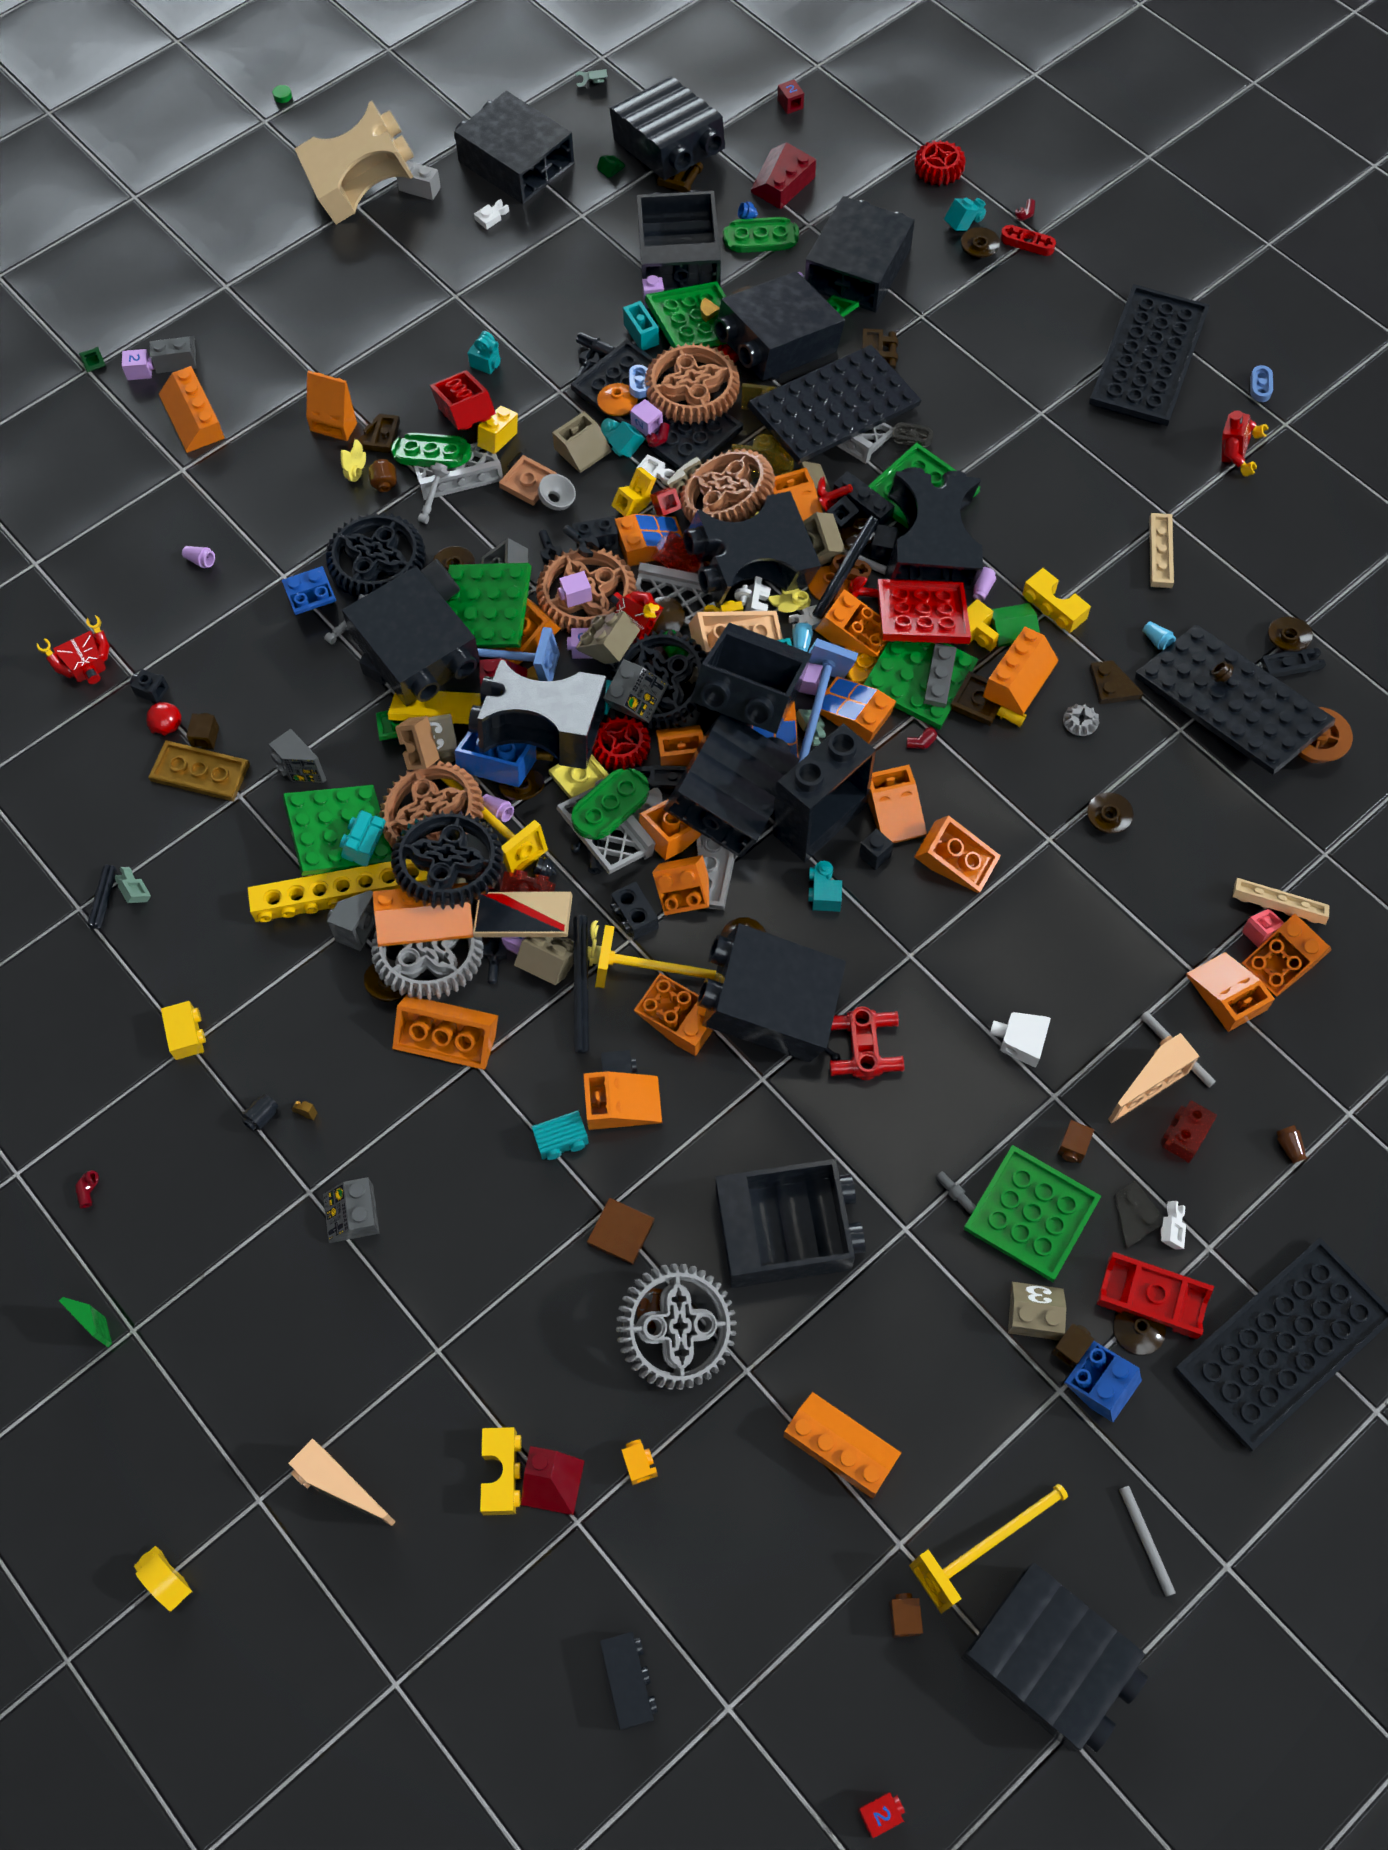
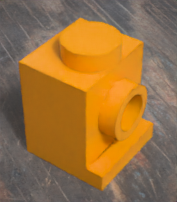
M640 1439L627 1443L626 1448L622 1449V1454L632 1485L657 1477L656 1467L650 1469V1465L654 1464L650 1449L644 1450Z

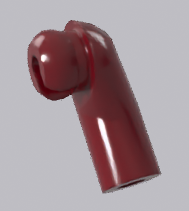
M1034 199L1026 201L1025 209L1020 207V211L1018 208L1015 210L1018 221H1024L1034 216Z
M661 423L658 434L651 433V435L648 434L646 436V441L650 447L655 448L667 441L669 424Z
M928 727L919 738L907 737L906 748L927 749L936 740L937 732L934 728Z
M94 1170L86 1172L76 1184L80 1208L92 1206L90 1193L97 1185L99 1179L98 1173Z

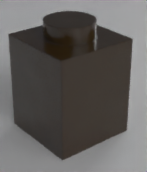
M192 713L186 735L192 747L214 750L219 731V725L215 716L208 713Z
M1072 1323L1051 1354L1071 1369H1074L1095 1339L1090 1336L1091 1333L1081 1325L1076 1326Z

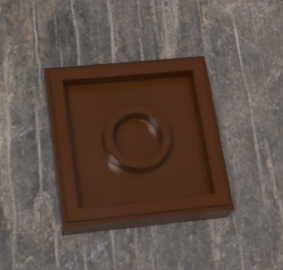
M609 1198L587 1244L633 1265L652 1228L655 1218Z

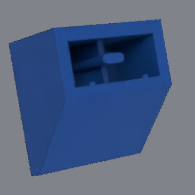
M323 566L282 580L295 615L336 601Z
M1093 1341L1066 1379L1065 1384L1089 1408L1114 1422L1142 1379L1140 1369Z

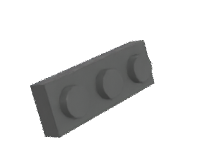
M935 643L923 704L942 708L946 707L956 647Z

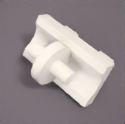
M756 576L754 584L750 585L749 588L748 585H743L742 588L735 591L734 597L737 601H742L743 606L746 605L745 611L768 610V604L758 602L759 599L767 601L771 591L770 587L761 584V577Z

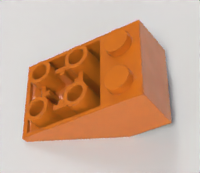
M308 370L306 418L310 431L348 441L357 425V420L345 380Z
M807 468L774 477L775 487L773 488V494L791 491L803 521L816 512L823 513L814 482Z
M845 589L815 628V631L831 643L874 657L878 656L887 642L882 641L880 615Z
M905 765L872 773L868 803L877 829L893 843L927 836L917 786L910 766Z
M1294 913L1242 964L1258 977L1277 997L1331 951V947Z
M1226 952L1186 973V976L1228 1032L1267 1011L1275 1000L1258 977Z
M659 973L634 1009L636 1014L672 1043L695 1057L713 1031V1029L702 1026L706 1009L697 1006L699 995Z
M610 1071L584 1074L586 1114L589 1130L662 1123L658 1076Z

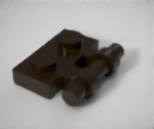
M863 329L862 349L872 345L889 365L895 369L898 362V354L896 353L898 339L896 338V332L890 331L888 336H883V329ZM883 346L888 348V352L883 351Z

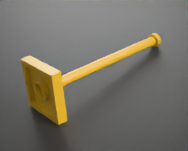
M441 779L449 787L455 788L460 791L464 790V788L454 780ZM484 807L485 810L482 811L483 818L508 840L502 845L503 860L507 872L513 878L548 851L541 825L536 820L532 821L515 835Z
M605 925L595 987H605L608 965H613V963L712 980L715 978L716 970L615 954V951H611L615 926Z
M1055 1485L1052 1492L943 1569H941L929 1549L919 1555L909 1567L942 1614L962 1599L949 1580L952 1576L1057 1501L1067 1499L1068 1494L1062 1485Z

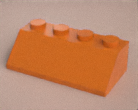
M192 366L173 372L159 392V396L186 453L225 439L220 423Z
M1027 627L1023 628L989 677L983 694L984 698L1021 716L1024 715L1059 661L1045 635Z
M468 883L454 884L452 889L465 886ZM401 889L373 891L378 947L474 937L471 904L468 902L464 903L463 908L457 904L454 909L450 905H447L444 910L441 908V905H437L433 909L431 903L424 907L422 900L416 903L414 897L409 898L406 892H403Z
M406 995L397 1005L392 1049L485 1070L496 1036L498 1015L428 999H418V997L414 996L411 998Z
M814 1392L810 1394L784 1431V1438L872 1499L901 1455L900 1451Z

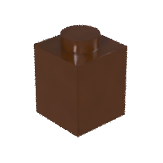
M1071 1120L1057 1154L1061 1155L1068 1162L1081 1163L1095 1129Z
M912 1593L896 1594V1599L889 1602L893 1637L922 1635L923 1628L919 1598H912Z

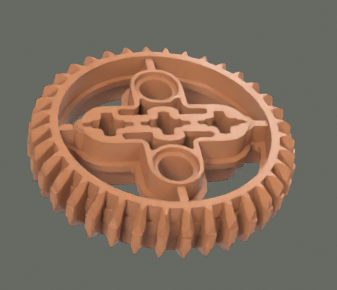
M685 342L684 346L677 344L676 348L670 346L669 351L663 350L662 354H657L656 359H652L645 374V387L650 386L647 389L648 401L659 409L663 416L666 415L667 420L673 418L674 422L680 420L682 425L685 421L691 425L692 422L699 424L700 421H705L707 423L708 419L715 420L716 416L721 417L723 412L727 413L728 409L732 408L739 394V375L733 360H730L729 355H725L723 351L718 352L717 347L711 349L710 345L704 347L702 343L695 345L693 342L692 345H687ZM696 362L705 363L707 365L698 366ZM674 366V373L666 375L661 384L657 385V380L661 374ZM727 382L726 390L718 398L710 402V393L717 392L721 385ZM686 400L688 405H682L675 402Z
M735 449L733 452L728 450L727 453L723 454L721 452L719 456L714 455L712 459H707L706 463L700 464V467L695 469L693 474L689 475V479L684 481L686 485L682 487L680 502L685 517L690 523L692 522L698 510L695 506L700 493L704 495V508L702 511L715 519L726 522H741L748 520L752 516L754 517L755 513L761 510L766 497L774 493L775 475L769 461L762 454H759L757 451L753 452L751 449L748 451L745 449L741 451ZM752 470L760 472L755 488L750 484L752 481L750 476Z
M570 548L569 553L562 551L561 557L555 555V561L549 560L548 566L544 565L543 572H540V578L537 581V601L539 608L553 622L559 625L561 631L567 628L570 634L571 628H589L592 619L597 615L615 613L617 608L614 606L609 610L610 603L607 597L615 592L619 582H623V597L637 591L633 571H631L629 565H626L624 559L620 560L619 555L614 556L612 550L606 553L604 548L600 551L598 550V552L590 549L594 552L593 557H582L578 553V549L573 551ZM585 565L601 566V568L589 572ZM564 572L565 577L578 572H585L591 586L592 601L568 608L565 600L561 601L558 590L555 598L550 599V587L561 573ZM584 609L589 617H578L569 614Z
M439 761L437 765L433 763L426 769H415L412 772L406 770L404 777L399 775L400 780L398 782L392 781L394 787L392 789L387 788L389 795L383 796L385 803L380 804L382 811L379 812L380 817L386 821L383 830L384 838L393 848L397 836H400L399 833L402 832V829L407 830L408 823L414 825L415 818L421 821L423 820V815L431 817L432 812L439 815L442 810L445 814H449L451 809L454 814H458L460 811L464 813L468 805L465 816L470 813L472 819L476 817L483 819L482 811L485 809L482 804L484 803L482 791L473 776L456 764L453 766L449 762L444 764ZM430 780H454L460 783L464 790L460 791L448 787L439 791L437 785ZM411 791L414 802L402 807L398 811L401 802ZM442 831L426 835L429 840L438 841Z

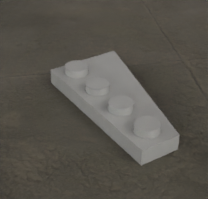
M702 834L696 840L698 856L703 855L709 876L708 908L724 910L735 854Z

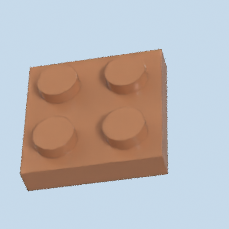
M523 455L501 479L499 486L501 489L534 506L540 499L538 486L542 478L546 475L557 473Z

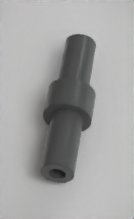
M943 1171L940 1172L936 1179L947 1189L948 1195L953 1201H958L971 1215L976 1206L964 1194L966 1191L959 1184L956 1185Z

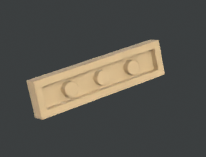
M1151 513L1149 517L1151 587L1172 588L1174 585L1172 514Z
M1237 878L1235 881L1233 897L1242 902L1258 904L1265 909L1278 910L1289 916L1295 913L1298 917L1307 919L1312 923L1326 925L1328 921L1329 905L1240 878Z

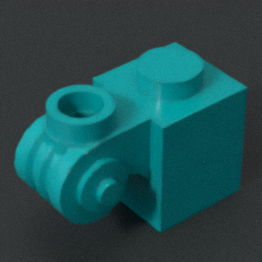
M968 198L954 199L944 220L955 231H967L973 220L980 222L986 214L984 206L986 203L980 198H976L975 201Z
M483 331L467 353L470 367L491 375L493 370L499 366L501 357L499 356V343L495 341L489 332Z
M607 418L601 424L603 435L607 442L613 446L612 450L619 456L624 455L631 458L645 440L635 426L624 421L619 423Z
M820 861L815 867H810L809 881L814 882L813 888H809L808 902H813L812 910L840 912L842 880H831L833 866L828 861Z

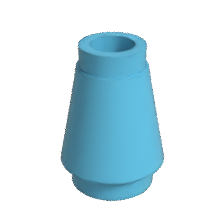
M1151 621L1143 628V632L1158 650H1164L1176 640L1172 631Z
M795 624V628L792 629L793 646L795 648L808 652L814 633L810 624Z

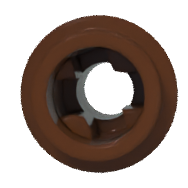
M1295 1125L1276 1132L1278 1136L1276 1140L1293 1164L1307 1159L1300 1130H1297Z

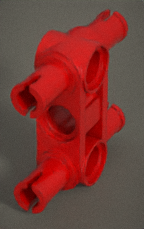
M861 1006L854 1009V1011L847 1012L846 1015H835L831 1030L847 1029L848 1032L850 1031L852 1057L851 1060H830V1075L852 1074L855 1078L871 1080L875 1076L882 1075L883 1072H903V1056L881 1058L876 1033L877 1027H898V1012L876 1013L873 1009L870 1010L867 1007ZM863 1018L867 1023L860 1024L856 1020ZM869 1063L872 1065V1068L865 1069L861 1064Z

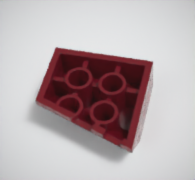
M787 142L772 148L751 188V193L782 209L815 178L816 159Z

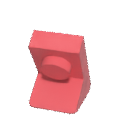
M1269 908L1250 917L1242 932L1259 947L1284 922Z

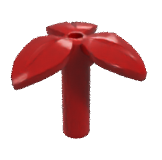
M824 476L820 478L818 483V494L821 497L818 500L825 511L838 502L836 498L853 492L851 484L827 492Z
M858 576L850 580L848 592L856 598L858 596L878 598L877 589L863 587L868 578Z

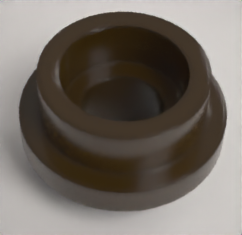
M1226 661L1217 664L1211 671L1214 681H1227L1232 676L1234 667Z

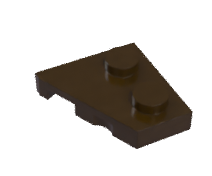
M378 414L373 419V422L363 429L364 434L358 439L363 450L391 453V446L395 441L400 424L399 416Z
M1113 660L1091 663L1090 671L1099 704L1139 700L1142 698V691Z

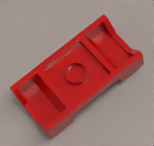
M1113 1252L1107 1263L1096 1305L1119 1313L1126 1311L1172 1327L1174 1332L1198 1339L1203 1334L1202 1323L1214 1286Z

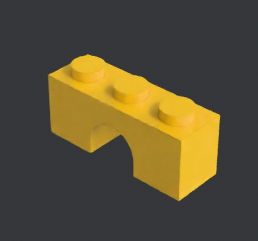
M1042 568L1025 582L1022 595L1028 602L1037 606L1044 615L1054 620L1060 628L1071 633L1088 618L1091 606L1076 594H1073L1068 599L1055 597L1054 594L1059 580Z
M514 1427L482 1428V1457L484 1460H497L503 1465L502 1475L497 1481L481 1483L480 1512L483 1515L516 1514V1507H520L521 1493L520 1490H516V1479H521V1462H516L517 1452L521 1451V1435H517Z

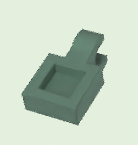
M607 69L576 72V76L583 77V82L577 83V87H583L587 81L592 80L593 84L604 83V79H607Z
M798 709L796 719L802 730L806 731L811 710ZM820 715L812 746H818L821 743L819 738L826 737V733L823 730L825 724Z
M120 867L122 875H115V880L126 902H148L151 895L142 879H135L130 867Z

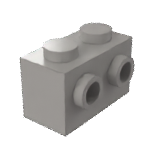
M407 161L406 163L413 178L396 177L399 191L433 200L441 188L438 169Z

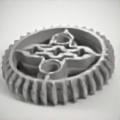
M472 919L473 930L475 923L474 919ZM375 931L371 949L372 962L375 971L379 974V978L384 980L386 986L391 985V989L394 992L399 990L401 996L408 993V997L411 998L417 995L418 999L427 996V999L431 1000L433 995L440 999L441 994L445 993L449 997L450 990L458 992V985L465 987L466 980L471 981L473 978L472 974H477V967H480L483 957L482 937L474 936L467 938L469 943L468 956L458 969L457 958L451 950L456 946L459 939L402 944L404 948L398 953L395 961L396 966L392 968L386 957L387 946L378 947L377 933ZM427 969L439 978L430 981L413 980V978L418 977Z
M671 1264L669 1268L667 1265H661L660 1271L657 1268L651 1269V1275L648 1273L642 1274L644 1282L640 1279L634 1281L638 1289L634 1287L628 1288V1292L632 1297L624 1296L622 1298L627 1303V1306H619V1310L625 1313L624 1316L617 1317V1321L623 1322V1327H617L616 1331L623 1332L624 1337H619L617 1341L619 1343L625 1342L626 1346L622 1347L620 1351L622 1353H630L625 1358V1361H635L631 1369L637 1371L641 1368L639 1377L644 1378L648 1375V1383L653 1384L656 1381L657 1387H663L666 1383L667 1389H673L675 1385L679 1390L683 1389L685 1383L687 1388H692L694 1382L697 1385L703 1383L702 1376L706 1380L711 1379L710 1371L713 1373L719 1372L716 1364L724 1365L726 1363L722 1355L730 1356L731 1352L726 1347L735 1344L729 1340V1336L737 1334L734 1330L730 1331V1326L737 1323L735 1320H730V1316L734 1315L735 1311L728 1310L727 1306H730L732 1301H724L723 1298L727 1295V1292H718L721 1284L717 1282L712 1285L714 1277L710 1275L705 1278L706 1271L700 1270L697 1273L695 1266H691L688 1269L686 1264H681L679 1269L677 1264ZM669 1280V1285L663 1289L660 1295V1311L644 1313L639 1317L635 1325V1312L643 1296L657 1284ZM680 1280L691 1282L708 1294L717 1311L718 1320L707 1309H692L690 1293L686 1287L680 1284ZM672 1297H679V1302H672ZM700 1318H703L706 1323V1327L702 1332L697 1326ZM651 1320L656 1324V1331L652 1335L647 1331V1325ZM680 1323V1328L673 1329V1324ZM719 1328L715 1347L707 1360L695 1369L684 1372V1368L693 1359V1342L711 1338L716 1329ZM635 1332L645 1343H662L664 1361L668 1366L674 1368V1373L656 1368L643 1357L635 1341ZM681 1350L682 1355L675 1356L674 1352Z

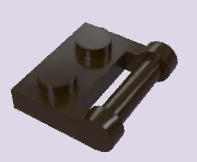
M698 162L689 167L691 171L685 182L680 180L686 170L665 181L658 177V185L677 190L680 193L689 192L691 190L690 186L697 174L701 173L703 164Z

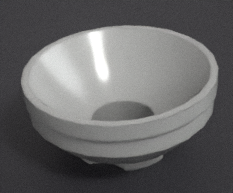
M559 474L546 475L538 486L540 500L545 506L553 510L567 509L573 503L576 496L575 488L571 481ZM548 494H555L559 501L552 502L548 498Z

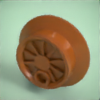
M1319 707L1336 718L1334 725L1298 754L1308 762L1324 763L1343 757L1352 745L1353 733L1350 725L1340 714L1328 708Z

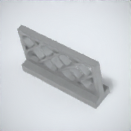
M884 422L870 429L872 433H862L837 445V447L866 464L870 460L871 454L893 436L896 429ZM876 430H883L886 433H877Z
M478 442L470 444L472 450L471 458L460 467L447 469L450 473L440 477L434 498L500 482L503 478V473L496 453L493 454L489 451L486 453L479 452L482 448L478 447ZM474 456L481 458L478 462L472 461ZM414 466L423 499L427 500L435 475L430 467Z
M640 562L639 574L635 585L637 591L643 592L641 589L642 581L651 582L654 586L646 592L653 594L657 591L660 597H664L660 589L665 586L672 587L675 592L666 597H679L682 602V608L685 607L690 614L685 618L683 626L689 627V623L696 613L704 612L703 610L706 606L701 598L707 594L701 590L698 574ZM686 590L693 591L695 596L685 601L681 593ZM698 600L703 608L693 613L688 605ZM714 602L708 604V605H714V606L716 607V605H715Z
M603 779L595 782V786L598 785ZM593 788L557 805L558 812L573 830L572 814L568 813L566 809L574 807ZM633 815L615 829L622 831L624 838L608 835L600 839L606 841L605 848L595 846L592 839L584 838L574 830L608 874L642 857L645 860L653 855L656 844ZM608 843L622 844L621 851L608 849ZM624 846L635 847L638 852L634 854L623 852ZM606 854L620 857L619 861L610 865L605 858Z

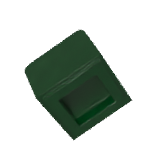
M614 155L600 156L597 170L608 178L625 168V164Z
M98 347L79 353L87 373L106 367Z

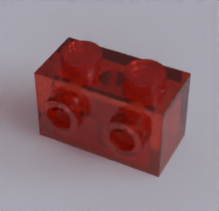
M671 531L658 541L652 556L654 560L667 568L696 573L702 563L698 562L696 555H688L684 547L683 538Z
M514 869L513 873L504 871L499 892H554L556 884L549 882L550 877L536 874L535 878L527 876L528 872Z
M1190 1100L1186 1107L1181 1105L1174 1116L1178 1120L1176 1125H1169L1163 1135V1138L1167 1139L1163 1148L1190 1162L1217 1115Z

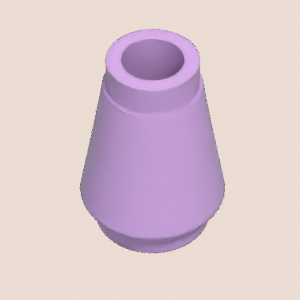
M185 546L182 550L183 558L201 568H209L215 562V554L210 548Z
M983 567L974 585V599L979 601L985 600L996 581V572L993 569Z
M489 794L483 796V806L498 820L507 822L511 819L514 807L511 806L509 801Z

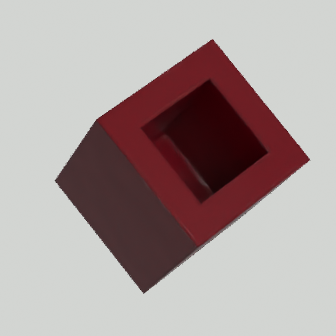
M793 79L778 85L777 101L785 112L789 114L804 108V92Z

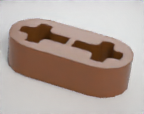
M840 554L834 557L830 565L831 572L836 574L839 569L838 563L841 564L846 555ZM857 559L846 579L851 580L858 576L868 578L871 573L870 565Z

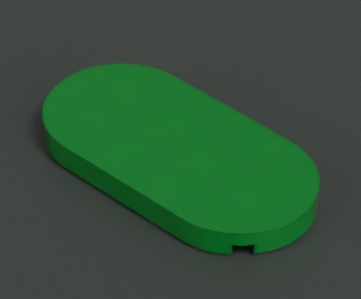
M785 217L738 219L730 222L729 226L723 230L725 246L739 253L787 250L795 246L799 240L798 225L795 222L793 224L790 222V219Z
M408 433L402 439L400 437L397 438L391 446L394 460L403 465L431 467V465L435 466L437 462L447 466V469L464 465L472 456L470 444L467 443L466 439L459 436Z
M631 768L629 770L617 769L610 773L574 805L571 816L574 830L580 836L592 840L602 839L610 835L647 801L649 784L645 775Z

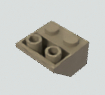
M585 411L552 432L554 449L579 473L612 452L600 427Z
M625 611L597 615L592 619L588 630L581 635L576 649L604 664L620 662L640 629Z
M527 937L521 942L514 966L556 985L565 979L574 964V941L561 937Z

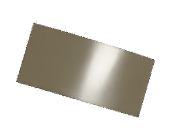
M698 457L683 465L667 481L669 488H676L679 498L681 497L682 487L686 485L684 481L688 480L689 475L693 474L695 469H698L700 464H702Z

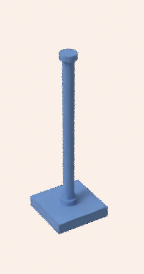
M547 627L542 629L536 653L477 648L479 657L533 662L539 681H553L560 655L552 628Z
M818 638L809 650V653L812 654L809 663L823 665V670L798 757L800 758L799 762L809 754L830 676L845 678L858 656V653Z

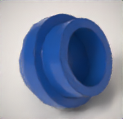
M746 201L740 204L738 218L753 219L757 217L758 213L752 202Z

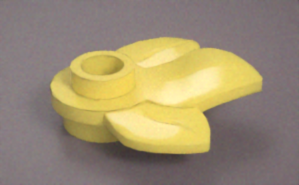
M355 439L351 452L341 450V465L346 479L351 482L358 481L366 463V452H363L361 443Z
M781 588V595L769 596L768 598L773 606L778 607V611L785 613L805 609L811 604L809 594L805 591H800L799 588L786 592Z
M597 920L593 921L590 927L592 947L588 946L589 966L599 964L601 946L596 945L599 925H596Z

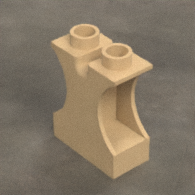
M373 101L368 103L367 110L359 123L347 133L330 139L312 137L295 148L317 199L335 224L353 215L362 196L376 183L391 177L413 178L406 162L412 159L414 155L402 135L396 139L394 138V136L402 132L390 110L381 115Z

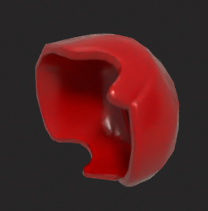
M167 702L156 703L147 712V727L151 733L157 732L165 736L176 731L181 725V713L173 704Z

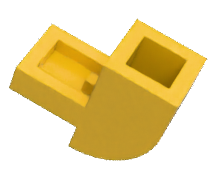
M636 468L630 485L618 488L611 506L623 516L638 514L651 502L650 492L656 478L644 468Z
M976 599L967 608L971 632L970 642L975 640L981 647H985L991 652L996 647L999 634L989 627L994 611Z
M156 1546L145 1553L134 1565L137 1570L135 1574L142 1584L170 1612L192 1592L184 1577L169 1564L162 1551Z

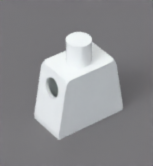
M1013 1012L1007 1024L993 1021L990 1034L1003 1038L1000 1048L1003 1053L1032 1067H1036L1041 1056L1051 1018Z

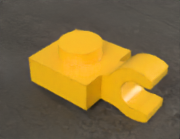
M727 601L720 608H716L714 605H706L703 611L730 612L743 611L744 608L742 601Z

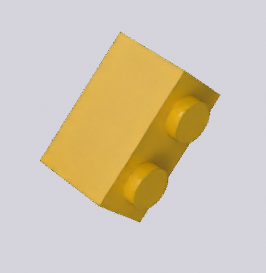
M503 406L495 410L496 414L491 416V419L482 422L478 426V447L493 454L497 453L517 434L518 413Z
M190 1001L161 1008L169 1052L175 1060L203 1053L202 1043H206V1038L203 1030L199 1029L198 1022L202 1021L199 1009L194 1008Z

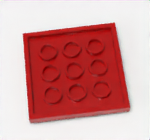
M878 579L877 591L882 641L970 644L971 632L963 582Z

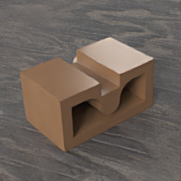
M428 716L408 718L395 727L399 743L406 746L403 757L407 770L426 769L440 759Z

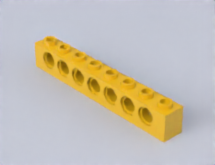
M406 859L408 873L411 876L417 875L415 880L418 882L427 881L428 872L419 870L410 859ZM390 861L366 867L362 866L248 887L250 912L255 922H269L275 918H291L297 914H313L319 910L335 908L338 901L370 890L383 891L401 888L396 883L395 876H393ZM389 880H395L392 883H386ZM366 884H372L370 887L363 888ZM344 888H349L345 892H340ZM321 892H326L322 896H317ZM299 896H303V897H302L301 899H299V900H294L295 898H297V897H299ZM279 900L277 904L271 905L272 902Z

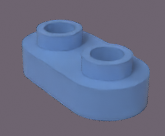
M634 365L629 370V393L638 399L647 397V389L650 388V386L645 387L646 383H644L648 368L643 365Z
M1264 365L1256 366L1250 376L1251 397L1258 402L1268 401L1273 392V372Z

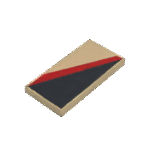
M488 892L487 895L481 894V899L477 903L473 934L475 937H568L572 893Z

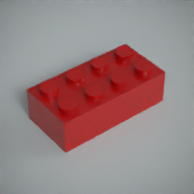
M467 370L430 385L438 408L458 430L469 429L472 427V424L479 421H488L491 419V416L496 414L488 390Z

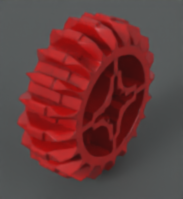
M941 139L939 142L932 140V143L926 142L925 146H921L916 153L914 161L916 174L919 175V179H924L925 183L931 182L932 185L936 183L939 186L941 184L947 186L949 182L954 183L955 180H959L964 172L966 163L964 152L961 151L959 146L956 147L955 143L950 144L948 140L942 142Z
M616 715L615 720H611L608 717L607 723H601L592 751L593 756L598 759L601 765L605 764L607 770L613 767L614 771L619 768L627 770L628 767L633 769L635 764L641 766L642 759L647 760L651 749V738L648 735L647 728H643L642 722L636 723L634 717L631 720H628L626 715L623 719H619L618 715ZM633 736L638 741V744L633 743L630 737ZM604 743L608 744V747L611 748L610 752L605 749Z

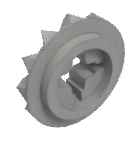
M1075 704L1071 708L1068 707L1063 716V723L1069 732L1078 736H1087L1097 729L1099 714L1094 712V707L1089 708L1086 704L1082 706ZM1083 714L1085 720L1079 725V717Z

